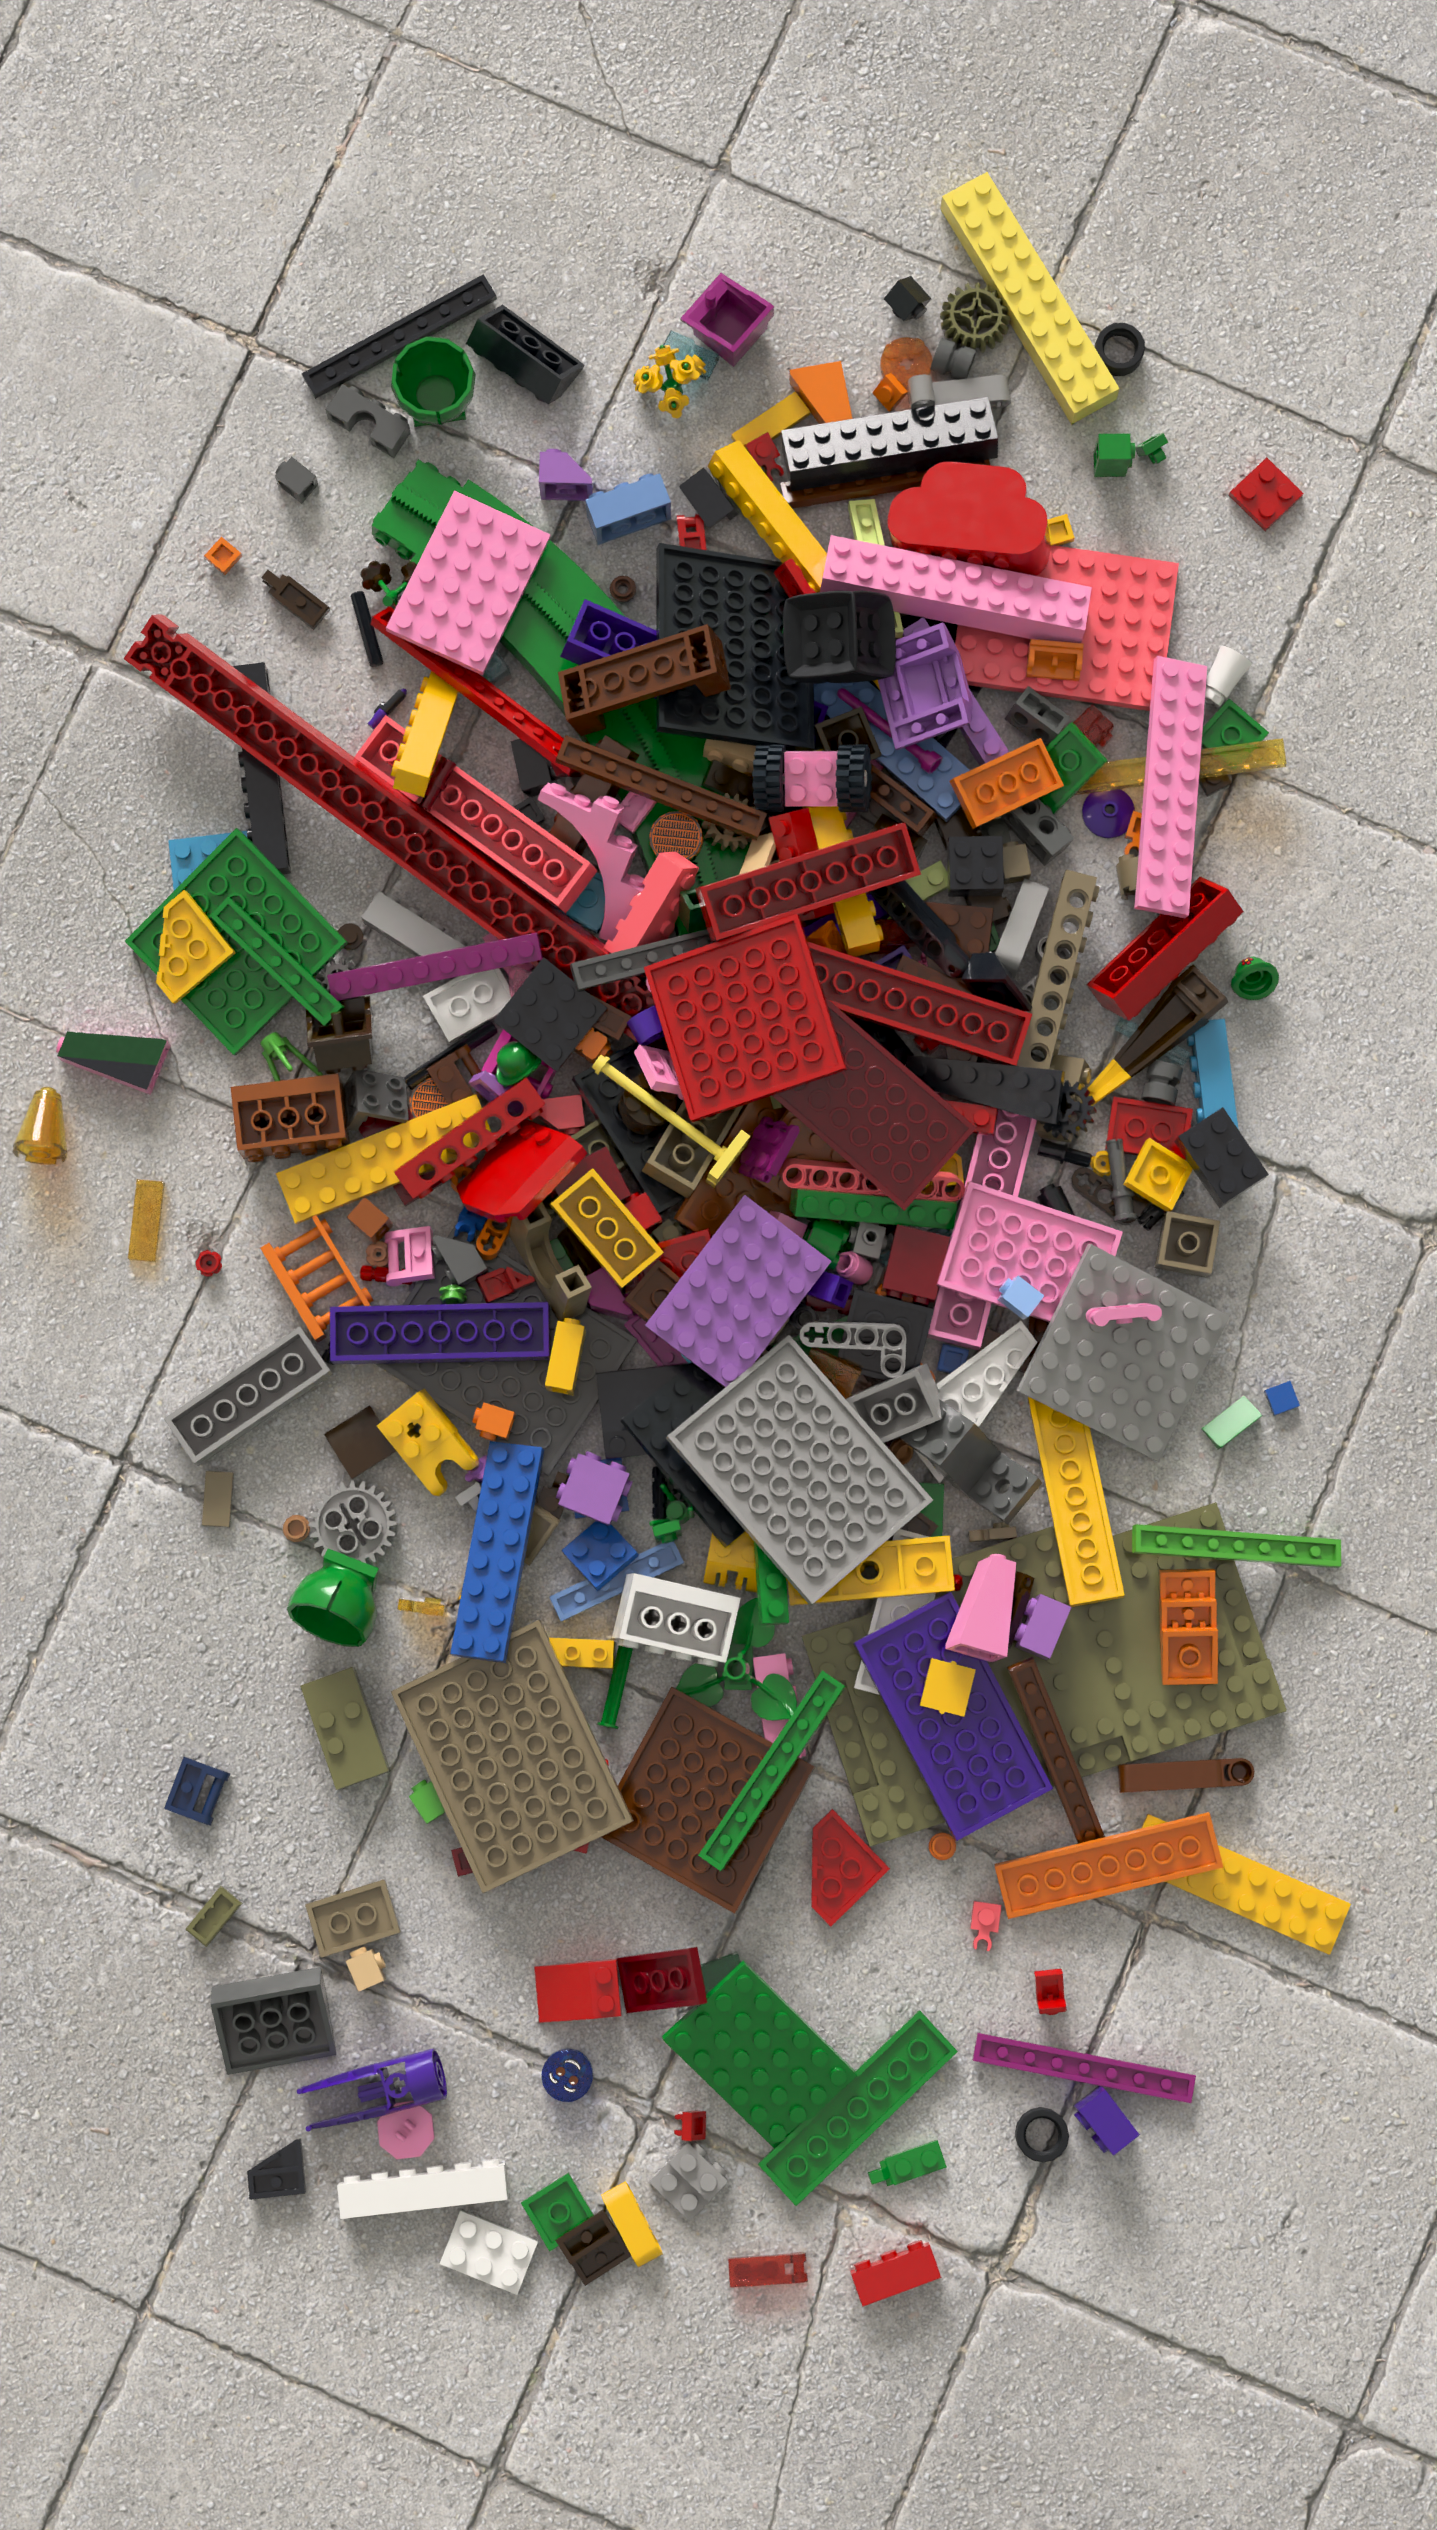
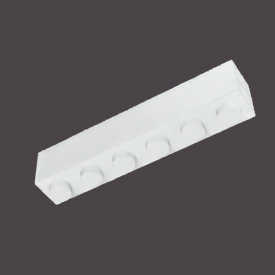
M499 2159L482 2161V2166L471 2167V2162L454 2164L455 2169L444 2170L443 2165L427 2167V2172L416 2173V2169L399 2170V2175L388 2176V2172L372 2173L370 2179L360 2180V2175L343 2177L344 2182L337 2184L340 2219L508 2200L506 2164H499Z

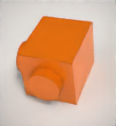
M483 1402L482 1408H476L472 1423L476 1424V1431L481 1432L480 1437L495 1441L496 1437L508 1441L516 1414L513 1411Z

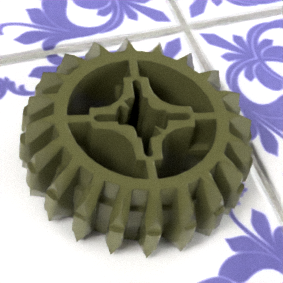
M978 282L975 288H971L970 284L967 283L965 284V291L957 287L955 289L956 295L950 293L947 297L948 302H944L942 305L944 311L940 313V319L943 320L941 322V329L947 330L945 338H953L952 341L956 345L960 343L961 346L964 345L975 350L979 348L982 353L985 352L986 345L993 350L996 345L995 341L1001 343L1003 341L1002 334L1008 333L1009 328L1006 325L1010 324L1011 318L1007 316V306H1002V298L997 299V290L990 293L989 284L985 286V289H980V283ZM972 302L970 307L961 308V311L957 310L962 305ZM981 303L988 306L991 310L984 309ZM975 309L976 316H978L976 327H974V320H972ZM959 326L966 327L969 333L963 331ZM990 326H994L988 332L978 334V332L982 328H989Z

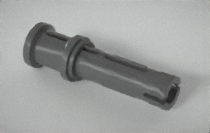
M1116 1139L1108 1140L1106 1145L1113 1185L1110 1199L1114 1202L1116 1215L1113 1217L1114 1222L1135 1220L1138 1216L1134 1213L1132 1197L1134 1196V1191L1123 1185L1127 1178L1123 1139H1117V1141Z

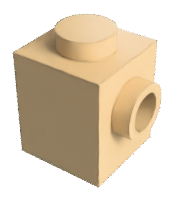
M365 1946L350 1952L352 1958L346 1960L358 1992L386 1980L382 1970L386 1968L380 1952L375 1953L374 1949L367 1951Z

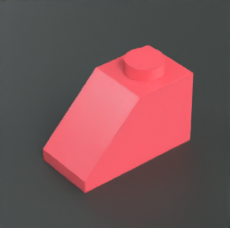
M581 1094L542 1099L545 1102V1105L541 1107L544 1112L537 1117L552 1129L573 1136L585 1128Z

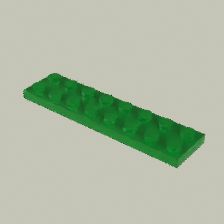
M918 2010L855 2070L857 2076L811 2119L802 2122L779 2145L772 2149L758 2165L792 2203L797 2206L958 2051L928 2018Z

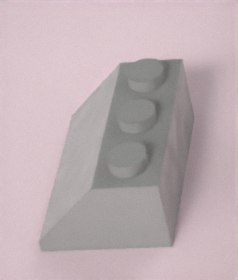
M927 1363L906 1371L896 1378L887 1379L856 1392L846 1399L883 1443L942 1419L938 1388Z

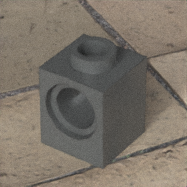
M293 457L287 462L283 461L275 472L278 486L301 504L318 486L316 475Z

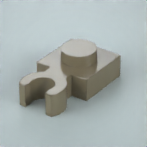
M1000 1522L993 1523V1528L969 1530L968 1536L969 1542L1014 1539L1017 1538L1016 1526L1009 1527V1524Z

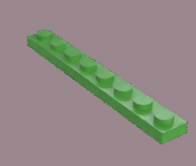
M1138 1524L1132 1526V1553L1330 1568L1341 1567L1340 1539Z

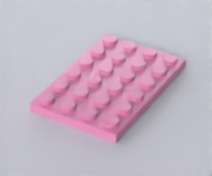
M454 491L386 626V631L483 675L543 555L551 535Z
M969 1181L963 1195L937 1285L1007 1308L997 1300L1002 1294L998 1290L1008 1278L1012 1280L1020 1276L1044 1295L1030 1316L1050 1322L1087 1245L1092 1244L1116 1256L1123 1232Z

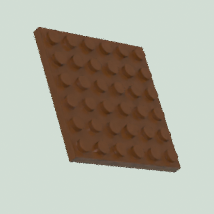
M671 1687L618 1784L621 1795L634 1821L601 1838L732 1913L737 1914L811 1777L815 1766L801 1758L797 1759L725 1869L719 1871L698 1855L773 1743L680 1690Z

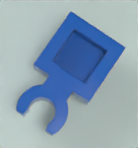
M464 1206L459 1214L454 1236L457 1237L460 1232H467V1241H473L475 1231H482L488 1218L471 1212Z

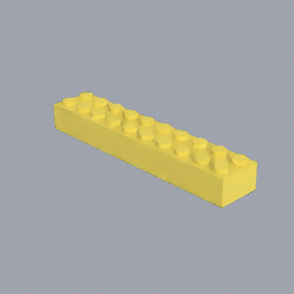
M988 172L943 195L940 208L984 282L986 285L989 284L990 292L992 293L997 290V299L1002 298V306H1007V316L1011 318L1010 325L1071 425L1115 401L1120 388Z

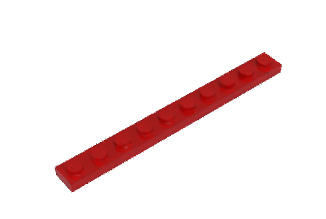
M389 606L372 616L371 625L567 775L575 771L555 762L564 740L558 733L480 674L387 632L386 626L394 612L392 607Z

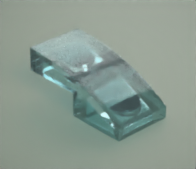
M672 330L663 344L664 346L670 345L671 349L679 348V352L675 353L677 361L684 360L687 354L690 357L694 354L702 357L703 362L706 364L704 369L707 372L701 374L700 378L707 381L720 359L717 353L696 345L693 339Z

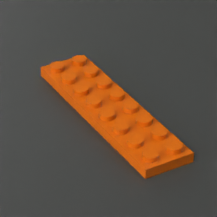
M1210 1812L996 1863L994 1866L1007 1917L1011 1919L1223 1868V1863Z

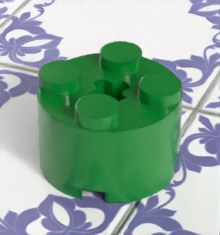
M807 1217L806 1219L810 1222L802 1239L831 1260L825 1271L828 1268L834 1270L840 1258L837 1253L840 1246L845 1244L849 1231L844 1229L843 1225L833 1220Z

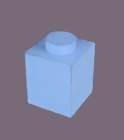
M1017 1276L1012 1280L1008 1278L998 1290L1002 1294L997 1300L1021 1319H1026L1044 1295L1020 1276Z

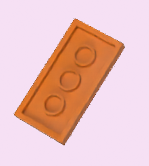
M1041 738L949 781L972 829L1064 786Z

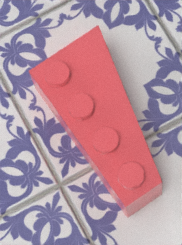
M677 852L659 853L642 882L645 888L636 896L634 895L629 904L633 908L625 920H619L615 927L619 930L613 941L608 939L603 948L610 953L668 939L674 931L675 922L679 914L680 892L690 890L694 885L699 867Z

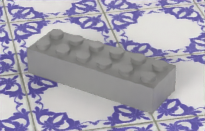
M299 1326L165 1417L164 1420L193 1463L199 1466L333 1375V1373L304 1330Z

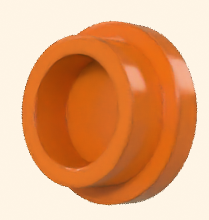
M937 1833L929 1841V1851L934 1858L947 1860L954 1855L956 1842L947 1833Z

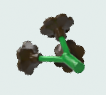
M372 561L368 567L363 568L360 572V576L363 579L362 586L364 589H372L374 592L383 590L386 593L382 600L383 604L395 610L401 598L398 595L405 590L417 564L408 562L407 565L402 566L401 573L404 576L402 585L396 590H390L386 586L392 579L389 574V565Z

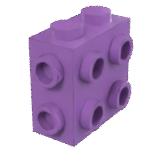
M586 1451L585 1456L578 1454L577 1459L571 1458L566 1473L570 1474L567 1483H561L556 1498L560 1499L558 1505L610 1526L612 1521H618L623 1507L619 1506L622 1495L627 1497L633 1481L629 1480L630 1473L625 1472L627 1467L612 1461L610 1465L600 1462L601 1457Z

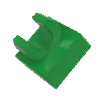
M1164 433L1156 434L1137 445L1135 451L1139 457L1148 455L1152 464H1158L1166 459V455L1161 447L1167 444L1168 440Z

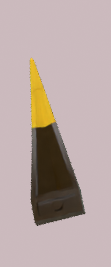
M1194 964L1171 983L1134 1034L1087 1088L1090 1092L1089 1096H1092L1095 1100V1103L1091 1106L1209 1023L1208 1019L1228 1003L1227 998Z

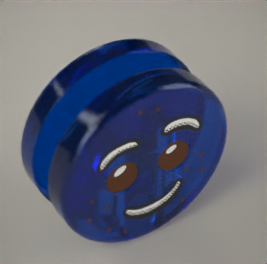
M570 2048L560 2049L551 2054L546 2060L541 2074L542 2084L552 2098L561 2102L576 2101L582 2098L591 2087L593 2081L591 2062L578 2050Z

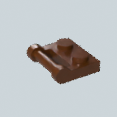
M468 1044L460 1047L426 1069L448 1105L477 1094L479 1100L483 1098L479 1092L473 1093L454 1063L461 1058L472 1077L481 1073V1070L470 1054L471 1049Z

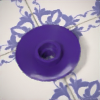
M1104 786L1095 789L1087 796L1082 808V817L1086 827L1096 836L1116 838L1127 832L1135 807L1132 799L1125 791L1117 787ZM1112 806L1114 813L1108 814L1105 811V807Z

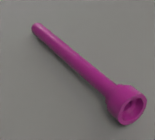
M840 688L837 691V696L853 709L862 706L867 720L892 738L889 723L846 689ZM917 744L905 747L908 752L919 759L918 763L921 764V768L928 774H932L942 762L943 758L935 751H925Z

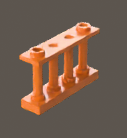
M317 1215L311 1217L316 1224V1227L281 1248L279 1246L273 1248L269 1242L260 1249L313 1338L318 1343L327 1338L323 1331L330 1324V1312L321 1317L320 1315L314 1317L310 1308L314 1306L313 1303L349 1281L357 1296L338 1307L371 1306L370 1303L374 1300L366 1287L363 1289L359 1287L329 1237V1234L333 1231L326 1219L324 1218L320 1221ZM323 1236L330 1250L294 1271L292 1269L286 1270L282 1263L286 1260L285 1257ZM337 1259L344 1271L343 1273L308 1294L306 1292L302 1294L299 1292L296 1285L300 1283V1279L330 1261Z

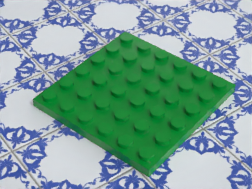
M238 828L125 940L126 944L157 975L160 964L159 949L161 934H163L164 906L183 890H186L236 953L184 996L181 1001L235 1056L294 997L210 917L227 897L234 900L313 977L348 944L346 939Z

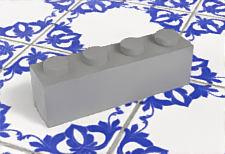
M379 891L361 917L365 925L416 957L462 948L468 944L457 935L450 937L444 933L445 928L437 922L431 921V923H428L422 919L423 914L410 906L406 909L399 904L401 902L400 899L389 892L384 895Z

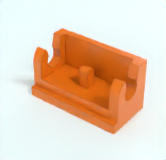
M1030 639L1026 677L1079 681L1080 671H1082L1084 644Z

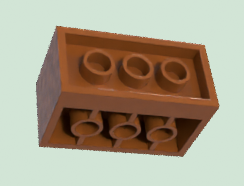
M339 1074L230 1087L237 1151L243 1159H248V1162L264 1161V1157L275 1156V1159L290 1158L291 1153L299 1152L303 1156L318 1154L317 1150L328 1149V1152L349 1145L350 1138L349 1130L346 1128L344 1086ZM319 1115L323 1117L318 1122L314 1121V1119ZM291 1119L296 1120L292 1125L287 1124ZM263 1123H269L266 1128L261 1129L260 1126Z

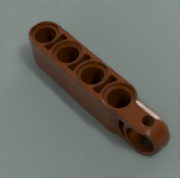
M1244 1758L1118 1765L1119 1792L1244 1786L1252 1781L1255 1771L1251 1762Z

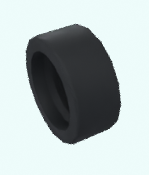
M1113 323L1106 326L1099 333L1095 349L1112 376H1125L1133 373L1139 367L1145 351V341L1141 332L1134 326L1127 323ZM1122 336L1129 339L1135 349L1133 357L1125 363L1111 361L1104 353V345L1109 338Z
M1038 2107L1030 2109L1021 2116L1016 2125L1015 2137L1017 2145L1024 2155L1033 2161L1044 2163L1053 2161L1062 2155L1068 2145L1069 2132L1067 2124L1058 2113L1049 2108ZM1038 2118L1049 2119L1058 2130L1056 2144L1047 2151L1033 2149L1026 2140L1025 2134L1028 2125Z

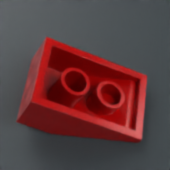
M617 1958L534 1966L539 2023L619 2017L622 2015Z

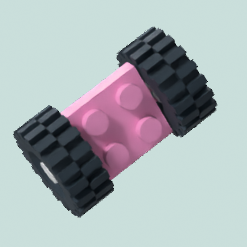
M868 744L840 745L838 747L839 751H788L785 745H757L754 752L755 760H753L754 770L752 771L753 799H755L754 805L756 809L762 812H786L788 806H838L839 812H868L871 802L870 794L872 792V764Z

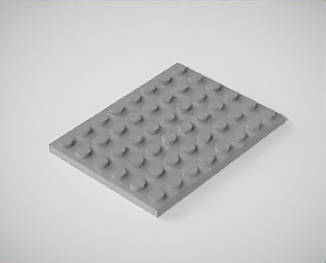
M790 1335L666 1437V1440L810 1606L933 1501Z

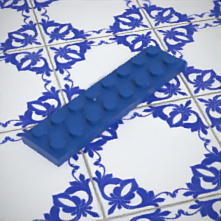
M493 1441L489 1443L450 1652L452 1656L506 1663L544 1456V1449L542 1447Z

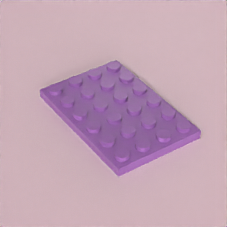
M744 1195L645 1326L721 1385L727 1387L749 1367H752L831 1263V1260Z

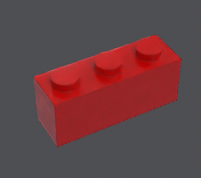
M918 2240L906 2245L908 2250L899 2253L896 2250H891L881 2254V2259L871 2263L870 2259L854 2264L855 2269L851 2270L850 2273L862 2307L942 2278L929 2242L923 2244L922 2240Z

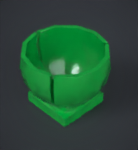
M425 337L406 345L395 359L391 389L400 408L413 418L415 427L442 425L447 422L466 420L465 409L473 398L476 374L467 353L449 339Z
M328 1548L323 1557L322 1568L306 1576L290 1596L287 1606L290 1619L306 1632L324 1641L344 1647L362 1646L372 1633L377 1617L373 1594L376 1590L379 1568Z

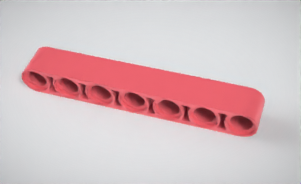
M788 1158L784 1160L778 1172L782 1181L791 1188L887 1196L874 1184L866 1185L867 1178L850 1163ZM798 1168V1173L794 1178H786V1173L789 1169ZM824 1170L825 1174L821 1180H813V1175L816 1171ZM939 1171L930 1181L929 1186L922 1190L915 1199L955 1202L963 1197L965 1186L954 1173ZM843 1173H851L848 1182H839L840 1176ZM956 1182L953 1191L945 1192V1187L948 1183Z

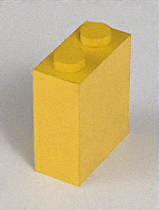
M564 1318V1322L557 1321L545 1382L547 1391L574 1396L586 1335L585 1326H582L579 1320Z

